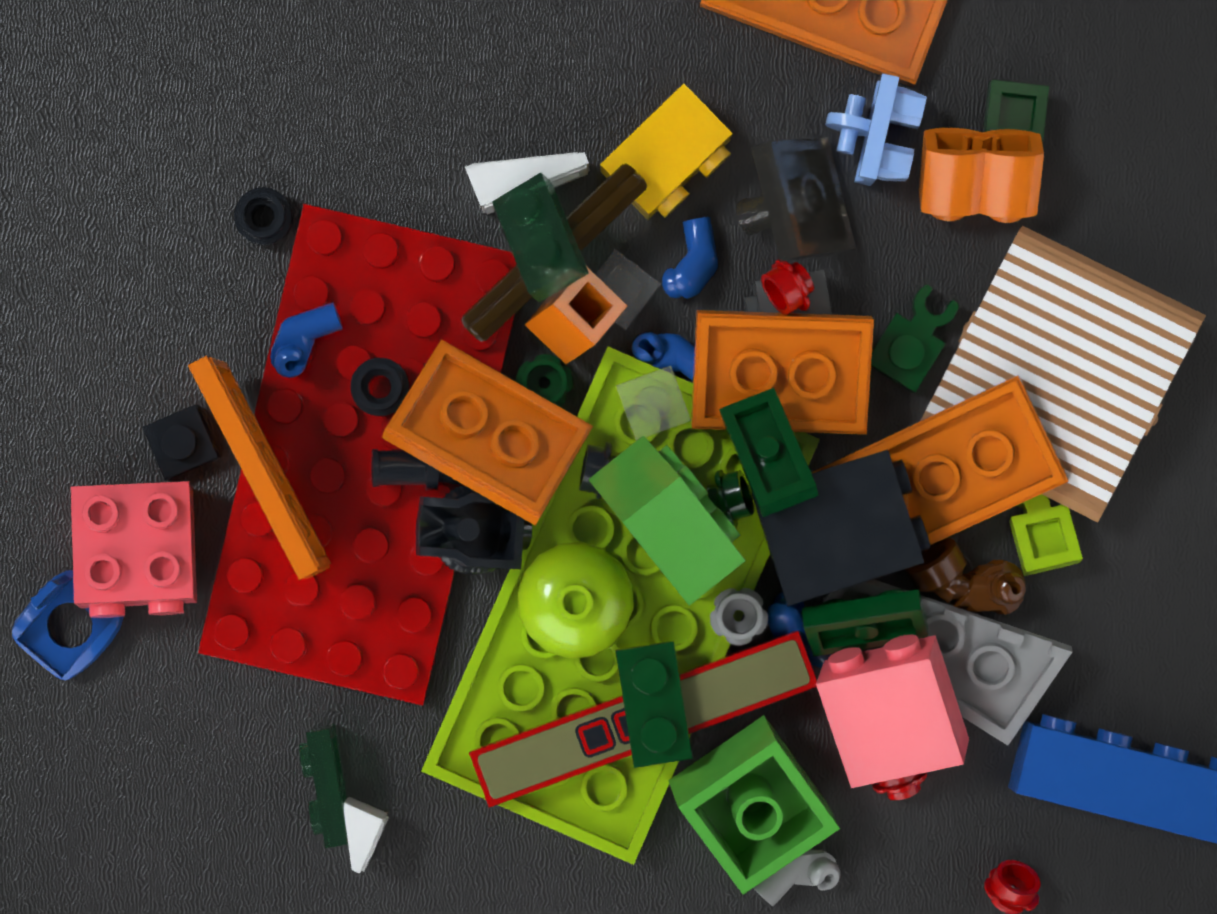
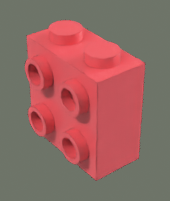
M189 481L71 487L75 605L81 609L89 608V617L113 618L125 616V606L148 605L149 615H173L184 613V603H197L193 487Z
M903 635L888 641L881 648L863 652L858 647L846 648L835 652L828 660H824L816 686L851 788L964 765L969 736L936 635L920 639L916 635Z

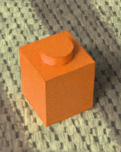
M584 266L555 288L525 323V326L565 364H568L596 345L626 309L627 305L587 266Z

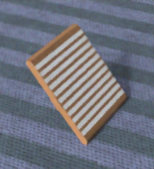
M1022 226L1015 236L977 312L974 311L969 321L965 323L963 333L958 341L960 345L921 420L1019 375L1069 478V482L1051 489L1042 495L1098 523L1143 436L1147 437L1151 427L1158 422V414L1163 406L1161 402L1206 315Z

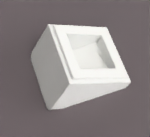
M348 797L344 802V816L351 868L353 871L361 873L369 865L389 817L387 812Z

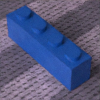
M1042 714L1040 724L1024 722L1008 788L1016 794L1217 844V757L1211 756L1208 767L1188 762L1189 751L1155 742L1153 752L1132 748V736L1101 728L1098 729L1097 738L1074 733L1076 722Z

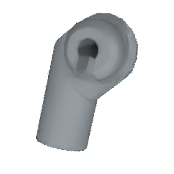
M810 849L755 886L754 890L774 907L793 885L817 886L821 891L832 889L839 882L841 872L835 858L831 854L823 850Z

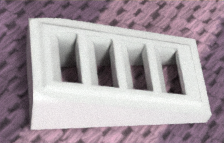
M585 152L473 163L465 166L481 209L487 215L588 175L590 171Z

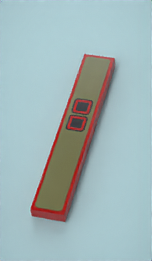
M798 630L679 673L688 734L817 687V680ZM623 695L469 751L488 807H493L631 756L632 752Z

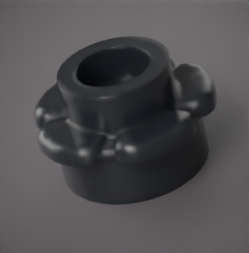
M606 442L604 447L588 444L583 459L579 490L595 493V499L600 500L602 496L588 479L617 457L611 455V443Z

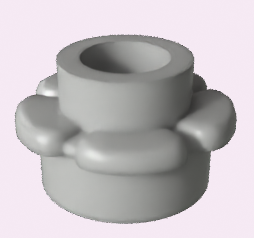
M729 588L722 591L715 598L714 605L716 607L710 614V623L717 635H724L731 644L744 645L750 643L754 635L762 634L767 625L768 614L763 610V599L757 592L749 588H743L741 591ZM736 610L744 612V619L742 621L734 620L733 614Z

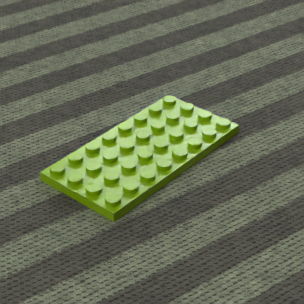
M609 346L607 347L577 415L578 418L589 423L593 428L536 526L532 524L531 543L527 550H522L521 570L510 569L421 772L486 800L469 751L622 695L615 650L674 641L679 673L725 657L731 643L726 640L724 635H717L711 626L710 614L716 607L714 600L722 591L729 588H734L736 591L749 588L754 591L770 555L754 501V514L739 519L738 525L734 526L740 536L732 544L746 561L689 606L603 498L600 500L595 499V493L579 490L581 469L588 444L604 447L606 442L611 443V455L618 456L643 435L657 451L668 445L682 464L686 465L706 491L708 485L715 484V473L718 470H722L726 474L741 470L745 476L726 430L692 429L693 383ZM794 432L809 466L820 439L805 432ZM584 542L605 549L623 565L632 583L634 608L627 629L612 647L592 657L566 658L547 652L529 636L519 617L518 590L524 572L539 554L561 543ZM736 610L733 614L734 620L741 621L744 612ZM631 755L498 804V806L634 865L669 786L668 780L672 778L679 761L634 768Z

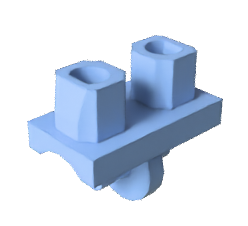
M882 73L880 81L876 82L868 119L862 117L866 98L850 94L848 97L845 113L830 112L827 114L825 125L840 132L836 151L853 155L857 136H864L854 183L871 186L876 179L883 181H906L909 177L914 149L885 143L889 123L918 129L923 117L927 97L908 88L899 87V77Z

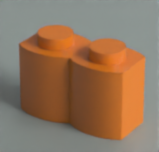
M964 128L925 130L919 182L921 212L931 214L936 219L942 221H957L964 216L982 214L998 222L1013 223L1022 218L1036 216L1044 161L1041 134L1015 129H999L986 132Z

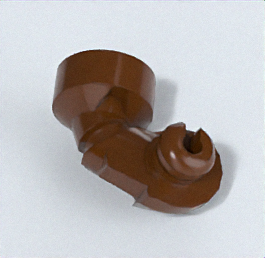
M945 538L930 545V549L921 552L925 563L905 569L917 590L919 589L921 592H934L947 603L952 600L951 606L965 608L967 611H993L998 614H1010L1018 609L1026 592V583L1022 571L1014 563L1005 560L993 559L987 564L978 565L968 574L962 575L967 561L952 538Z

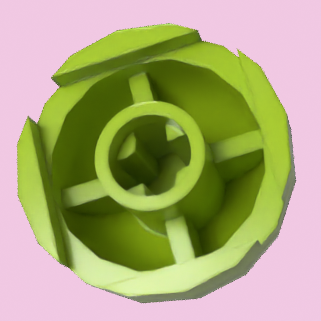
M584 542L561 543L539 554L524 572L518 590L519 617L529 636L547 652L566 658L592 657L612 647L627 629L634 608L632 583L623 565L605 549Z

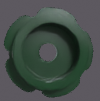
M541 354L536 356L534 361L523 363L516 377L517 383L559 407L566 402V394L573 387V376L570 369L566 366L563 367L560 364L559 358L550 354ZM543 377L550 380L549 387L545 389L539 386V380Z
M718 470L715 473V484L707 486V495L732 525L737 526L739 519L754 514L753 499L748 482L741 470L728 474Z

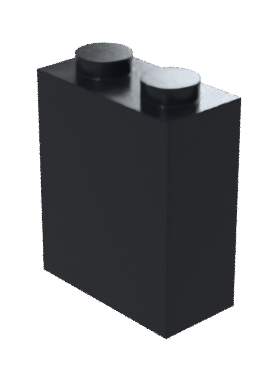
M888 449L812 473L819 496L765 517L762 516L752 492V498L787 607L925 563L921 552L930 549V543L920 515L910 518L903 495L912 493L909 477L902 459L892 462Z

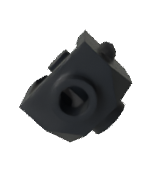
M460 485V487L451 490L443 498L420 496L416 520V555L439 557L442 562H445L446 566H449L454 571H458L460 574L480 575L493 572L498 568L521 570L522 550L528 549L532 538V524L467 486Z

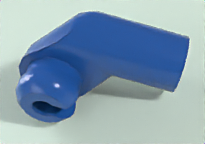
M711 217L696 218L683 222L688 253L675 269H667L662 276V286L669 297L674 299L682 296L686 299L692 298L700 294L718 268V258Z
M334 302L288 317L282 322L270 354L271 364L278 374L287 378L297 377L302 374L306 368L315 339L343 330Z
M644 332L635 338L632 344V353L636 359L666 372H681L693 381L695 346L678 334H655L653 332Z
M783 592L777 594L773 604L768 607L767 623L773 639L798 630L811 665L821 669L824 660H828L832 654L813 656L804 630L803 616L801 614L802 608L805 606L804 602L787 607Z

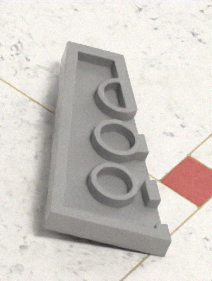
M871 580L829 593L823 602L830 599H844L848 601L874 597L887 590H902L905 592L907 590L877 580ZM920 595L927 618L929 636L936 635L962 717L1008 746L1072 654V646ZM874 647V648L861 649V650H862V652H863V651L872 650V649L881 648V647Z

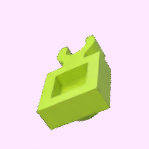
M1042 494L1017 505L1023 508L1024 514L1012 516L1009 523L1024 576L1078 564L1082 561L1083 557L1068 507L1064 505L1051 507L1049 498Z

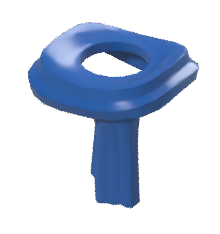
M73 570L64 571L47 582L39 590L38 594L31 598V602L15 620L12 628L13 639L19 647L61 680L71 679L87 669L111 644L121 628L124 617L91 618L93 623L92 633L88 640L80 646L72 648L57 643L50 635L48 628L49 617L52 611L60 604L74 603Z

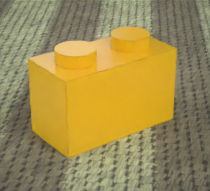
M683 84L600 164V172L608 178L622 164L627 163L632 166L645 180L647 188L631 204L647 220L657 211L666 218L690 194L683 186L700 171L707 178L731 155L725 146L730 142L733 133Z

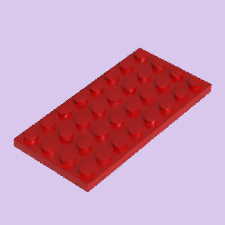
M303 204L254 416L331 564L329 565L330 568L313 577L302 580L298 579L241 469L200 641L199 654L422 706L425 704L455 571L446 566L445 562H442L439 557L416 555V520L420 496L443 498L456 487L465 485L438 484V490H425L424 485H379V487H372V449H378V451L402 449L382 438L384 430L395 413L387 416H374L361 410L354 402L351 394V379L355 370L365 361L373 358H387L403 368L409 380L410 390L441 339L502 374L516 313L483 342L470 334L464 327L461 318L464 313L526 255ZM334 302L343 330L315 339L306 368L302 374L293 378L283 377L278 374L271 364L270 354L282 322L288 317ZM378 376L370 384V392L375 398H384L391 391V383L387 377Z

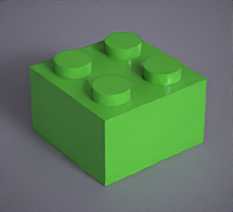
M643 435L588 479L689 606L746 561L732 544L740 536L739 532L723 512L713 504L702 484L688 467L682 464L668 445L657 451Z
M764 715L668 780L679 810L743 895L840 829L827 801Z

